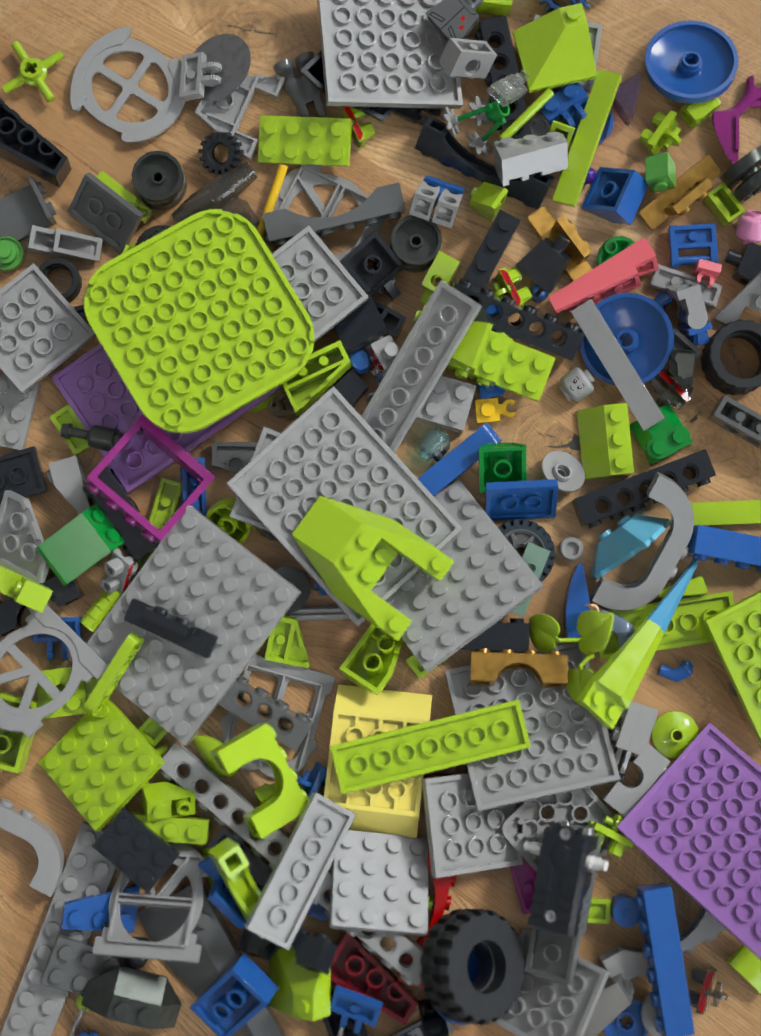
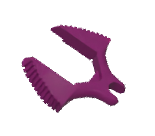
M754 75L746 79L744 95L739 102L731 109L713 111L711 115L718 140L725 155L728 156L729 160H732L731 163L733 165L739 160V117L749 108H761V89L755 86Z

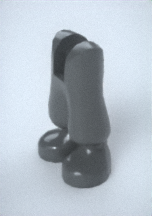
M312 51L304 52L295 58V65L299 73L315 57ZM291 59L277 62L273 69L277 75L285 77V89L292 99L299 116L310 117L306 105L313 102L317 116L326 117L320 90L312 85L301 73V78H297Z

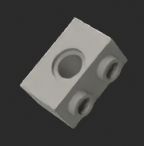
M450 38L439 63L450 77L485 79L497 54L486 41Z

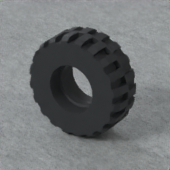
M484 909L453 910L449 914L443 915L438 920V924L432 926L428 932V938L423 943V954L420 956L422 969L420 977L425 986L424 992L427 998L431 999L434 1009L448 1020L477 1025H487L490 1022H496L504 1016L503 1013L510 1011L514 1006L513 1002L518 999L521 993L519 990L524 983L525 977L523 976L525 959L522 954V943L518 940V934L515 929L509 926L510 923L494 911ZM474 947L478 956L479 966L476 979L471 984L467 972V962L469 954Z

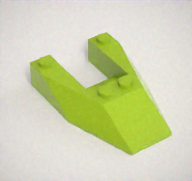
M323 496L318 497L291 534L333 595L396 641L401 638L412 620L371 591L397 554L401 555L434 581H441L455 562L435 546L395 520Z

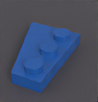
M136 883L131 884V886L124 889L123 893L139 894L140 887ZM112 890L103 894L89 895L64 902L61 928L103 931V925L106 922L110 923L109 902ZM120 904L121 921L127 932H134L138 905Z

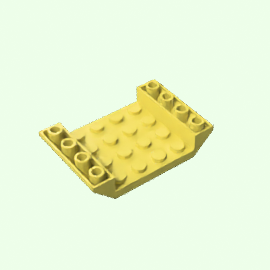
M338 684L330 746L430 721L432 695L384 689L379 695H376L358 686ZM329 748L324 797L356 814L348 830L417 838L424 774L342 794L331 748Z

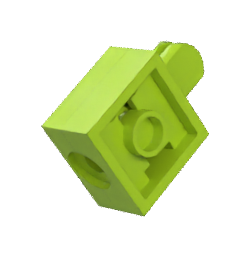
M72 667L41 672L62 692L70 679ZM95 677L88 683L83 680L65 705L43 719L86 714L87 712L83 710L84 704L99 680ZM37 683L38 707H41L52 701L53 698Z

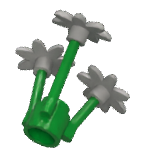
M476 96L475 104L472 102L468 103L469 108L473 111L460 116L454 115V110L450 109L449 111L446 106L443 119L448 122L446 129H450L453 137L456 136V133H460L457 124H460L464 119L476 117L475 123L477 126H480L481 122L488 125V120L496 122L484 136L479 137L475 131L473 136L467 134V138L470 141L468 146L475 148L476 155L482 153L485 157H488L487 151L492 150V148L486 144L487 139L499 126L506 123L504 117L510 113L508 103L503 98H499L489 104L487 100L481 103L480 98Z

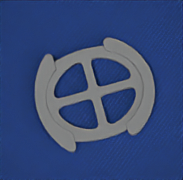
M122 27L98 39L83 54L73 74L70 101L71 107L75 112L80 111L84 106L98 121L121 133V139L124 143H141L163 134L180 116L186 102L179 97L182 62L179 58H173L170 61L147 44L129 38L132 34L129 27ZM123 52L137 53L144 57L130 79H124L103 65L104 60L111 55ZM151 64H157L166 76L169 92L165 101H159L138 87V83ZM97 73L102 74L123 88L121 94L108 111H104L98 105L93 95L92 79ZM131 95L137 96L157 109V114L153 118L143 122H124L117 119V114Z

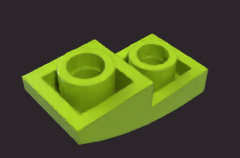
M742 944L727 963L761 995V960Z

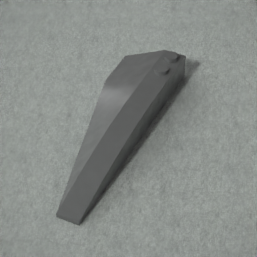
M191 883L175 891L170 896L192 898ZM204 883L203 907L199 920L192 931V934L197 935L196 944L202 946L199 962L164 960L197 997L242 955L241 951L237 949L238 946L219 910L207 899L209 892ZM149 906L137 914L152 942H159L169 938L180 929L186 921L190 909ZM268 1003L232 1036H286Z

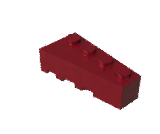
M344 931L336 944L338 947L331 965V980L341 987L383 1002L381 1011L401 1024L406 1025L418 1005L417 997L402 982L397 981L396 975L374 953L369 952L356 935L352 937Z

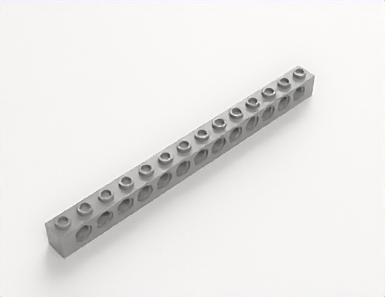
M180 742L175 743L163 757L166 763L161 767L160 773L170 781L173 778L180 784L179 787L193 791L197 799L196 804L206 812L209 809L216 815L214 819L223 827L228 825L234 830L232 834L239 841L248 842L252 846L251 851L260 858L264 856L270 861L269 866L274 869L281 853H272L270 844L272 842L280 843L283 851L290 835L282 828H279L263 839L254 838L245 820L243 823H237L234 820V813L236 810H240L245 815L257 807L218 774L214 773ZM183 764L188 765L190 768L188 777H183L180 774V767ZM201 779L208 783V790L205 793L198 789V782ZM218 795H223L226 798L227 803L224 808L216 805V797ZM330 869L312 902L315 905L318 903L326 909L324 913L329 918L331 901L325 897V891L331 889L332 871ZM344 929L352 937L357 935L363 940L362 945L369 952L373 953L376 951L382 957L380 960L390 969L396 968L401 973L399 975L400 978L408 985L413 983L415 986H418L421 983L420 973L422 969L420 956L423 954V948L408 935L382 932L367 933L365 931ZM390 937L394 941V946L390 949L384 948L381 945V939ZM409 953L413 957V962L409 965L403 964L400 961V955Z

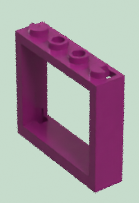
M142 414L86 477L84 482L92 494L95 496L99 494L105 499L104 503L114 512L118 510L123 514V520L131 527L137 526L142 531L141 535L145 539L147 538L150 542L159 543L184 515L187 505L191 506L215 476ZM138 430L199 482V485L160 530L97 478Z

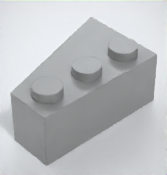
M549 132L543 136L526 135L520 139L502 138L500 141L494 142L495 170L502 186L509 185V180L520 177L522 181L529 180V175L540 172V175L543 176L568 169V146L563 133Z

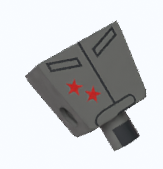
M443 0L426 12V18L447 42L450 38L465 39L479 21V15L475 9L483 0Z

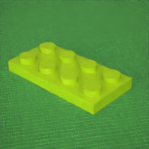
M260 115L258 163L350 167L352 119Z

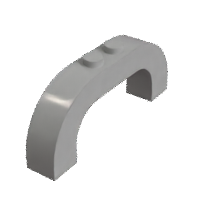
M659 472L655 474L646 494L648 497L664 504L670 510V528L647 571L639 580L629 584H621L604 576L600 577L591 594V599L601 606L614 610H631L649 603L663 590L668 579L672 580L678 569L676 565L679 559L683 560L689 550L687 545L691 539L694 527L692 506L680 486Z
M1 798L0 828L28 841L35 848L38 855V868L29 886L51 897L56 892L65 868V853L60 839L46 823L34 817L35 813L24 808L19 810L13 807L14 803L12 801Z

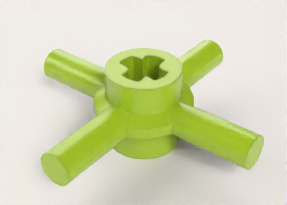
M19 41L13 42L11 47L21 61L19 75L1 87L8 94L24 83L30 86H37L47 103L53 102L55 97L45 83L47 69L65 57L58 50L42 61L37 58H29Z

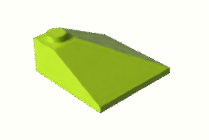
M582 3L558 8L513 31L514 41L529 93L597 78L589 27Z
M290 946L289 950L281 948L275 952L269 960V978L279 988L270 1000L269 1006L292 1018L307 1021H316L330 1016L331 968L329 975L303 968L296 963V954L293 946Z

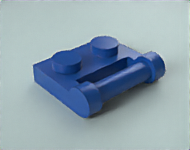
M716 223L668 227L670 268L696 265L699 259L718 263ZM708 249L709 255L679 257L678 254L679 250Z

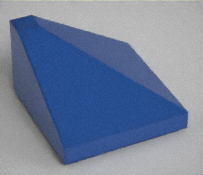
M662 291L658 293L654 301L664 309L670 305L672 299Z

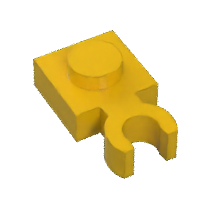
M498 398L474 401L477 424L500 422V415L507 418L516 416V412L510 413L506 410L507 405L515 404L513 399H508L503 404L498 403Z

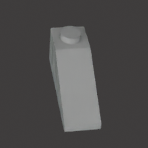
M72 456L48 463L50 470H47V476L50 483H54L58 491L79 514L93 506L92 500L87 497L82 489L85 486L82 481L86 478L79 457Z

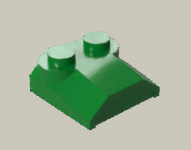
M669 403L659 407L665 419L644 431L637 420L629 424L630 430L650 466L693 443L689 430L682 425Z
M504 442L488 443L479 446L478 480L480 493H486V483L527 481L526 444Z

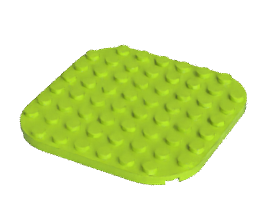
M222 209L198 212L108 261L93 274L88 282V288L84 296V309L87 320L138 407L154 425L173 433L200 431L287 382L303 370L313 351L314 328L311 318L259 232L246 218L237 213L233 214L222 211Z

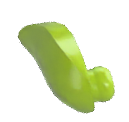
M207 735L194 737L193 741L199 754L214 773L223 777H232L238 772V769L229 774H224L218 769L210 751L222 745V742Z

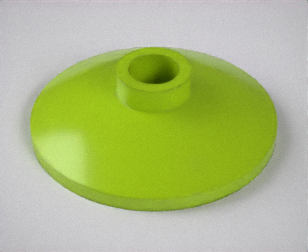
M670 711L662 714L655 721L651 736L655 748L662 755L678 759L699 735V730L695 721L689 715L679 711ZM675 731L681 733V737L678 740L673 738Z

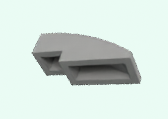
M32 225L29 231L26 251L59 258L99 262L103 239L62 229L52 230Z

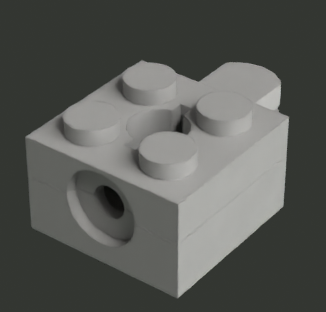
M631 701L628 709L623 710L614 728L608 730L611 745L615 746L613 753L620 774H624L631 753L644 756L659 710Z

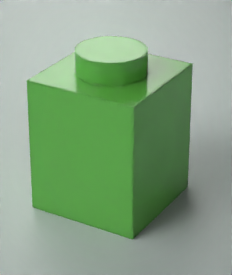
M668 152L646 157V182L653 193L676 188V164Z

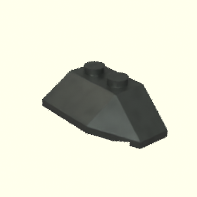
M119 965L96 978L88 980L81 1005L106 1019L156 1030L175 1027L182 1003L167 976Z

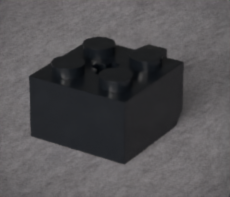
M376 231L370 233L339 260L366 294L373 296L377 291L380 294L385 292L391 300H394L401 294L394 285L397 281L394 276L404 268V265ZM373 261V269L369 270L367 268L368 262Z

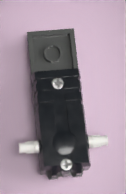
M566 821L556 822L554 826L545 827L542 843L525 841L524 851L540 856L534 885L535 892H533L532 896L533 904L530 907L531 916L528 918L527 924L533 927L524 972L566 985H573L581 935L586 933L596 870L607 871L609 865L608 861L599 858L602 836L595 835L594 828L571 825L570 822Z

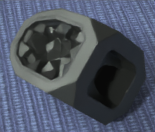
M674 349L671 352L669 372L674 376V382L681 389L688 390L693 385L697 352Z

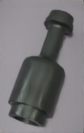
M64 423L60 431L61 437L69 440L71 437L85 439L88 441L89 447L108 452L124 435V433L114 428L93 425L90 430L73 428L71 423Z

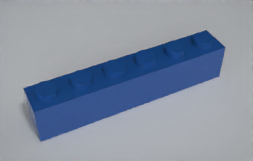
M662 882L636 887L637 895H635L634 899L641 919L638 920V925L645 944H642V950L649 966L646 969L648 982L652 985L653 993H650V1000L653 1008L656 1010V1017L654 1018L655 1029L662 1036L694 1035L695 1030L672 886Z

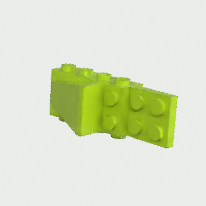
M417 310V313L413 321L414 324L418 320L422 311ZM473 321L446 369L453 371L454 375L460 378L467 379L469 377L474 379L481 386H496L539 402L556 358L514 342L504 332L491 331L493 324Z

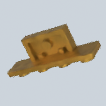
M709 155L704 156L676 180V188L661 192L643 207L638 214L650 230L655 229L669 216L678 214L682 216L691 209V203L695 200L700 201L708 195L707 190L713 186L711 181L721 171Z
M546 206L541 207L528 216L527 221L541 240L547 237L554 242L560 233L571 240L564 251L572 257L565 270L572 282L592 270L586 261L592 253L589 244L585 239H581L576 232L575 225L570 220H567L565 216L556 220Z

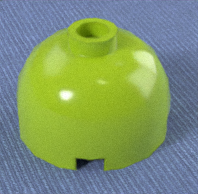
M235 498L220 499L210 507L205 517L241 544L248 537L252 525L229 517L236 500Z

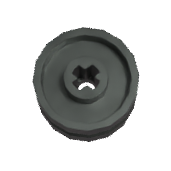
M761 145L738 160L720 178L727 187H733L742 182L733 193L740 204L761 192Z
M151 151L141 156L134 164L131 174L132 182L138 195L146 205L154 209L164 210L171 209L180 203L185 196L187 183L182 167L175 157L167 152Z
M413 215L406 216L398 221L392 231L390 249L404 265L403 270L416 273L431 267L441 249V230L431 219L427 221Z

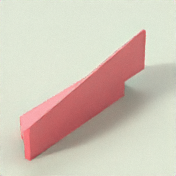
M642 238L549 296L550 302L556 313L568 310L572 314V310L589 299H592L596 305L601 300L614 294L627 293L641 286L640 276L659 270L657 257L647 239Z

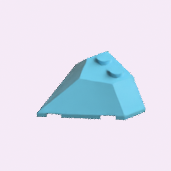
M637 514L631 518L629 515L623 517L617 522L618 528L614 531L607 529L598 536L600 541L595 544L591 573L592 579H599L608 571L613 570L633 557L640 550L647 548L651 542L671 525V520Z

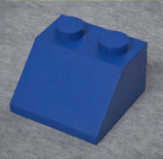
M599 167L581 208L612 223L631 225L649 185L635 170Z

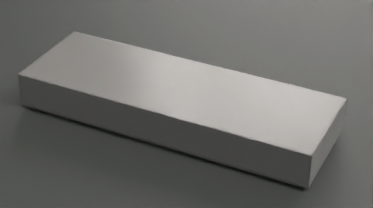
M658 264L659 270L653 272L649 287L667 293V286L685 280L695 282L696 276ZM701 279L699 285L706 307L714 309L723 286L714 283L708 289V281Z

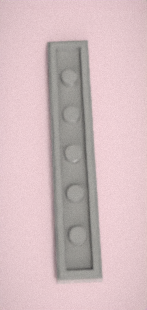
M589 299L572 310L571 313L642 429L645 431L665 419L593 300Z

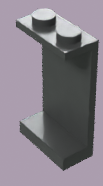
M31 176L28 178L31 183L30 185L0 199V238L11 237L19 242L29 237L32 225L48 228L57 223L54 218L57 212L51 201L46 202L44 195L47 192L41 181L37 183Z

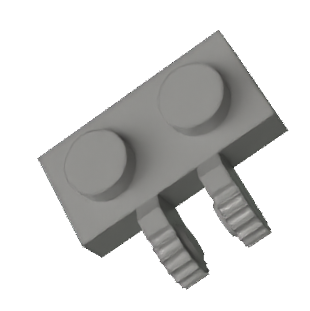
M203 52L183 55L179 97L183 101L204 98L205 86L215 87L221 83V78L214 74L222 70V65L215 61L207 62V56Z

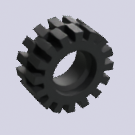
M229 132L210 133L211 135L204 137L206 141H201L200 145L203 148L199 149L198 153H202V157H199V160L204 161L202 166L208 168L207 171L209 173L225 175L235 172V169H239L241 166L239 162H243L244 159L241 157V154H244V150H240V147L243 145L241 142H237L238 138L236 136H231L232 134ZM219 144L226 146L229 152L227 160L223 163L217 161L214 156V150Z

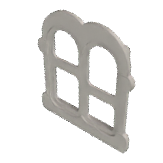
M255 654L240 675L249 680L250 673L256 670L276 676L278 678V685L274 700L284 699L289 681L310 685L316 689L311 711L306 714L310 718L309 721L313 724L301 743L298 755L293 760L287 762L289 768L291 767L297 774L307 763L310 753L316 750L317 742L314 740L325 697L332 692L335 678L332 675L307 668L264 660L265 657ZM244 692L239 694V699L241 702L244 698ZM270 710L269 714H267V715L262 714V715H263V716H269V715L271 714V710ZM228 711V715L222 718L220 723L223 729L221 738L223 744L233 738L237 720L240 719L230 711ZM261 759L251 760L239 767L243 770L260 769L265 775L275 778L271 767Z

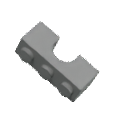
M647 744L644 756L634 754L630 759L639 770L637 782L631 786H625L619 781H614L600 797L624 817L630 813L642 797L654 786L653 783L657 778H661L669 769L668 764L670 761L650 744Z

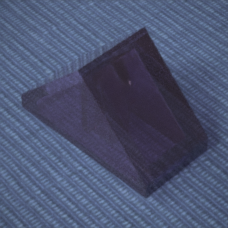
M637 73L619 84L612 104L625 125H630L634 116L642 73Z

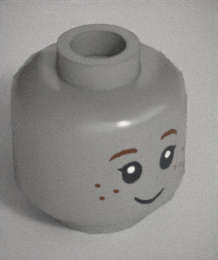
M576 367L565 374L560 380L562 385L559 388L569 401L580 402L594 391L592 382L595 379L587 369L583 372L580 368Z

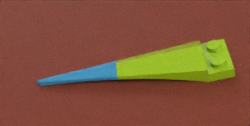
M693 560L648 618L588 680L577 701L606 728L613 729L623 710L628 709L699 560Z

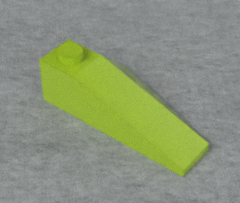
M371 624L339 669L343 677L361 689L379 695L393 675L403 639L393 640Z

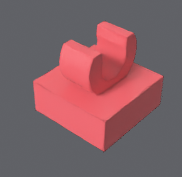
M699 259L692 273L693 276H696L695 283L699 284L701 279L707 280V288L710 289L721 273L722 264Z

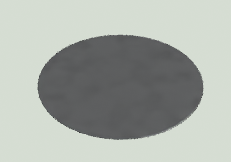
M220 34L211 37L194 52H203L207 56V62L215 61L222 65V70L214 74L221 78V83L215 87L205 86L204 98H200L201 100L217 101L229 96L240 87L249 72L251 64L249 47L242 38L236 35Z

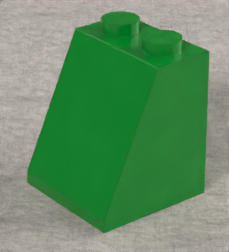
M95 504L42 542L36 549L62 584L66 586L100 562L125 541L99 506Z

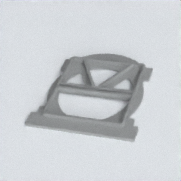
M302 165L300 168L285 175L273 211L289 210L293 199L301 191H304L321 216L319 218L333 217L345 192L349 193L359 205L370 195L366 196L356 185L342 177L322 174V167ZM330 185L336 187L326 207L313 189V186ZM386 218L378 219L379 223L365 226L364 223L363 232L357 243L349 250L334 256L341 260L370 233L374 231L379 233ZM266 234L264 240L269 242L268 235Z
M46 605L43 613L28 608L31 614L25 619L27 625L12 632L0 642V661L4 654L9 652L23 667L0 674V684L30 676L19 708L8 705L0 697V728L12 732H23L28 738L43 726L41 720L44 717L54 713L68 702L83 680L87 683L93 677L99 680L108 667L48 605ZM46 634L59 638L67 645L72 656V672L62 692L15 645L18 641L32 635ZM37 683H39L51 695L53 700L41 707L30 709Z
M167 842L180 853L173 862L179 868L157 895L154 887L148 894L145 892L146 895L123 893L131 879L121 872L110 897L109 927L103 928L102 937L96 936L92 953L95 955L198 963L202 946L196 944L197 935L192 934V931L199 920L203 907L204 889L202 878L208 877L198 864L208 857H202L193 847L186 843ZM187 876L192 887V898L171 897V893L182 879ZM120 904L190 909V912L180 929L169 938L159 942L138 941L130 936L123 926L120 916Z

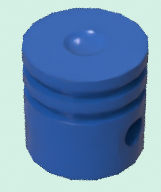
M620 893L611 899L610 915L620 926L630 928L638 924V920L641 919L640 910L637 909L632 896Z

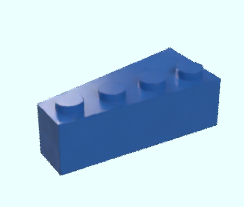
M694 525L691 539L687 545L689 550L686 556L699 561L714 560V564L719 565L732 563L735 564L736 568L740 569L756 567V571L761 572V537Z

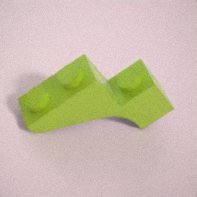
M0 564V593L12 597L22 605L43 613L53 591L49 587Z

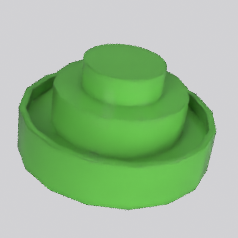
M1 237L0 270L4 272L14 271L23 264L25 258L24 249L16 239Z

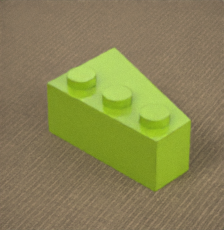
M340 340L312 353L303 370L282 384L298 417L352 367Z

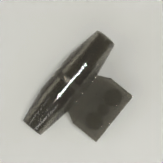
M248 162L233 168L231 171H226L191 194L171 216L176 223H179L201 211L222 209V211L241 215L255 226L260 222L259 218L247 201L238 196L257 179V175Z

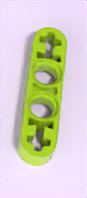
M131 632L127 636L84 704V711L93 717L101 711L141 648L144 638L135 632Z

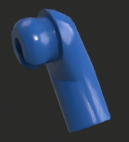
M685 660L674 669L661 664L657 675L674 682H679L692 675L693 664Z

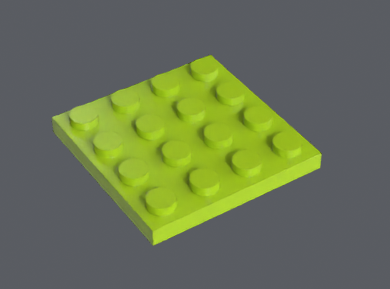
M110 697L96 716L93 717L88 713L84 714L39 762L46 773L97 832H100L166 763Z

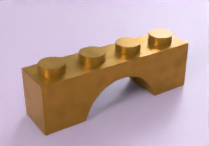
M476 649V652H471L470 685L494 686L496 680L503 672L514 668L525 669L531 672L538 679L541 688L566 689L568 684V655H562V652L559 651L538 654L537 651L526 650L523 654L514 653L513 650L508 649L500 650V653L490 652L489 649Z

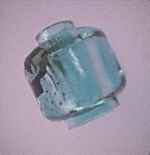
M438 427L426 429L416 442V446L420 450L418 455L426 462L430 460L440 461L451 447L450 437Z

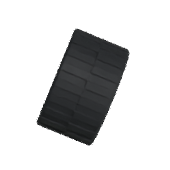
M743 319L727 323L709 338L710 342L704 346L701 356V368L706 376V380L712 384V387L720 390L722 393L735 396L748 394L761 386V324ZM741 338L754 346L759 356V368L752 377L747 379L737 378L725 370L720 360V348L726 340Z

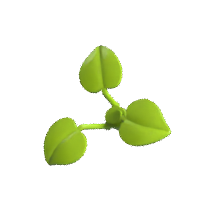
M596 610L582 612L577 620V631L582 636L579 638L557 637L560 632V625L549 615L536 614L531 616L528 622L530 624L529 635L532 644L537 650L547 653L555 649L556 642H579L580 651L587 655L578 665V669L568 670V684L566 686L571 698L582 706L577 699L588 680L595 674L591 669H583V667L590 659L595 657L594 653L601 652L606 648L613 627L614 614Z

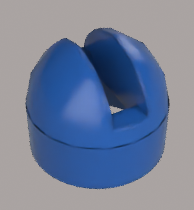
M534 284L530 289L531 300L541 303L546 300L548 292L543 290L536 297L535 293L541 287L538 284Z

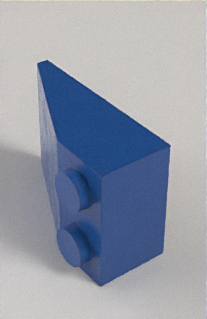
M243 953L189 1008L217 1036H232L270 1002L279 987Z

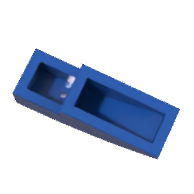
M578 564L574 567L565 593L563 608L565 638L582 637L577 631V620L582 612L590 610L585 606L590 604L583 564Z

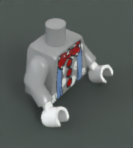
M382 335L360 349L368 355L371 361L370 371L378 385L382 382L399 352L398 346L390 335L386 337ZM375 392L369 393L367 399H371Z

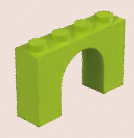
M258 723L210 751L218 769L224 774H229L254 759H261L271 767L275 777L272 795L266 802L243 816L253 837L259 839L265 838L300 816L309 800L305 791L300 789L297 783L298 777L296 772L291 767L289 768L286 762L287 755L284 749L278 746L275 740L276 733L274 729L267 723Z

